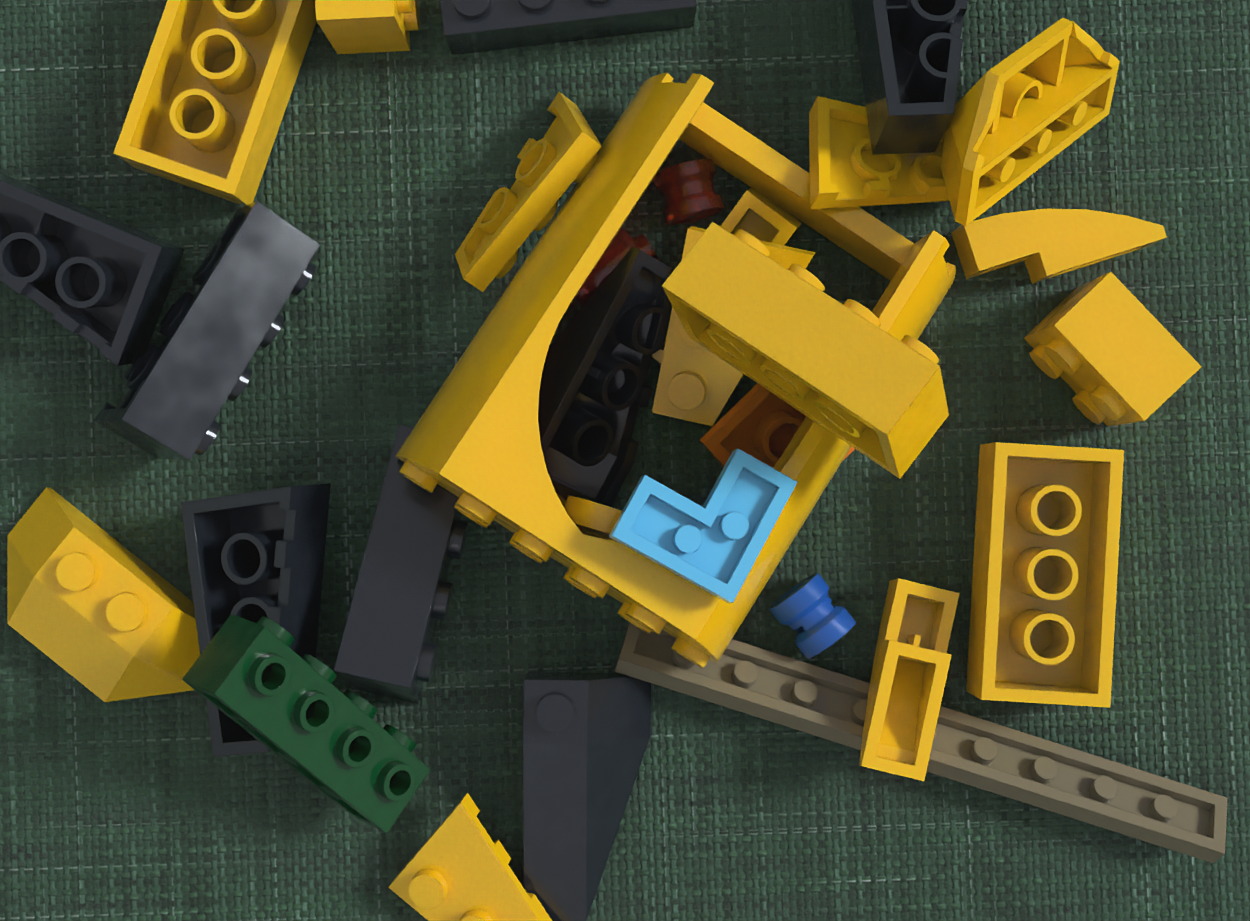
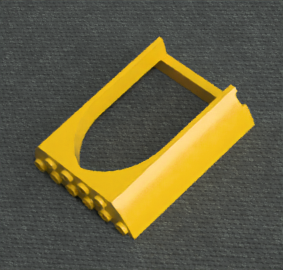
M662 73L647 79L640 86L597 152L598 157L593 167L581 182L575 184L395 457L405 462L399 473L430 493L433 492L437 484L459 497L454 506L457 511L484 528H487L493 520L514 533L508 542L514 548L540 564L542 561L547 562L549 557L555 559L568 568L563 577L568 583L594 599L597 596L603 599L606 593L623 603L617 614L649 634L652 631L659 635L663 629L677 638L671 649L704 669L709 660L714 663L719 661L851 446L807 416L805 417L782 456L773 467L797 481V484L734 602L726 603L615 540H606L582 534L567 514L557 496L548 474L541 448L538 408L539 390L545 359L554 333L566 310L678 140H681L748 186L753 187L785 211L889 279L891 282L872 310V313L881 322L879 328L900 341L905 335L918 340L955 279L956 266L945 262L943 255L950 245L945 237L934 230L914 244L859 206L810 209L809 173L705 104L704 100L714 85L713 81L702 74L692 73L686 84L674 83V78L669 73Z

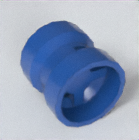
M818 572L797 583L768 608L780 624L789 625L792 630L797 631L795 645L806 659L812 658L830 647L856 623L845 607L832 606V600L828 596L829 586Z

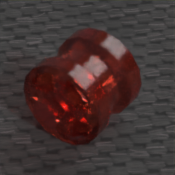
M712 159L683 162L656 173L654 176L656 188L664 192L667 203L663 210L666 225H678L701 220L726 209L723 196L714 190L712 179L716 174V169Z

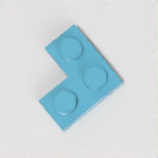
M738 448L732 451L703 506L696 504L647 475H643L608 537L726 603H733L793 492L797 481Z

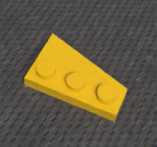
M560 92L557 93L547 109L556 118L544 137L538 141L529 138L518 154L517 158L521 161L515 173L516 181L511 189L501 187L494 192L455 253L463 279L484 292L494 278L500 279L511 270L518 258L519 247L533 230L540 231L551 221L557 210L559 198L573 182H581L597 160V152L602 145L579 107Z
M817 96L809 111L810 209L949 201L940 168L944 139H941L936 151L931 153L872 155L866 107Z
M694 226L687 229L682 259L706 229ZM760 241L769 250V258L786 269L791 264H797L806 269L816 253ZM672 306L652 413L713 426L744 374L692 340Z
M468 793L388 887L428 921H552L536 895L526 892L508 865L511 857L499 839L493 842L477 818L480 810Z

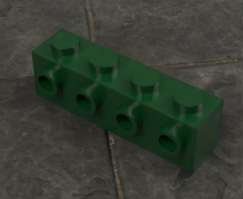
M231 614L182 680L351 816L388 833L431 770L412 754L416 743L406 734L389 724H385L383 728L377 724L373 717L378 711L367 700L350 690L342 693L333 686L332 683L337 675L327 665L309 654H304L301 658L289 648L295 639L279 624L264 616L255 623Z

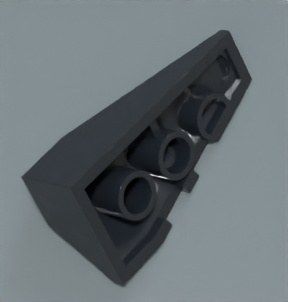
M633 246L549 346L542 370L538 408L541 448L555 492L565 500L570 495L611 507L635 460L639 442L632 439V434L639 407H648L652 387L645 384L652 354L656 353L664 345L672 311V304L662 285L674 270Z
M528 672L524 679V889L526 892L536 895L552 921H586L650 739L651 683L621 673Z

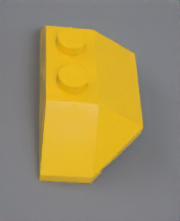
M1062 17L988 70L955 104L954 115L942 137L944 141L940 168L956 222L964 226L970 224L1109 115L1120 61L1111 53L1104 51L1095 39L1073 21Z
M46 487L7 535V624L104 702L193 691L194 689L182 679L200 656L194 603L51 487Z

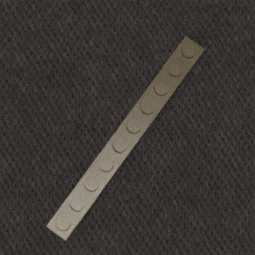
M629 622L615 672L861 750L870 683L734 639L730 641L717 663L709 660L703 669L671 649L677 638L663 629L659 635L652 631L649 634ZM940 706L927 772L1207 862L1215 863L1225 854L1227 797Z

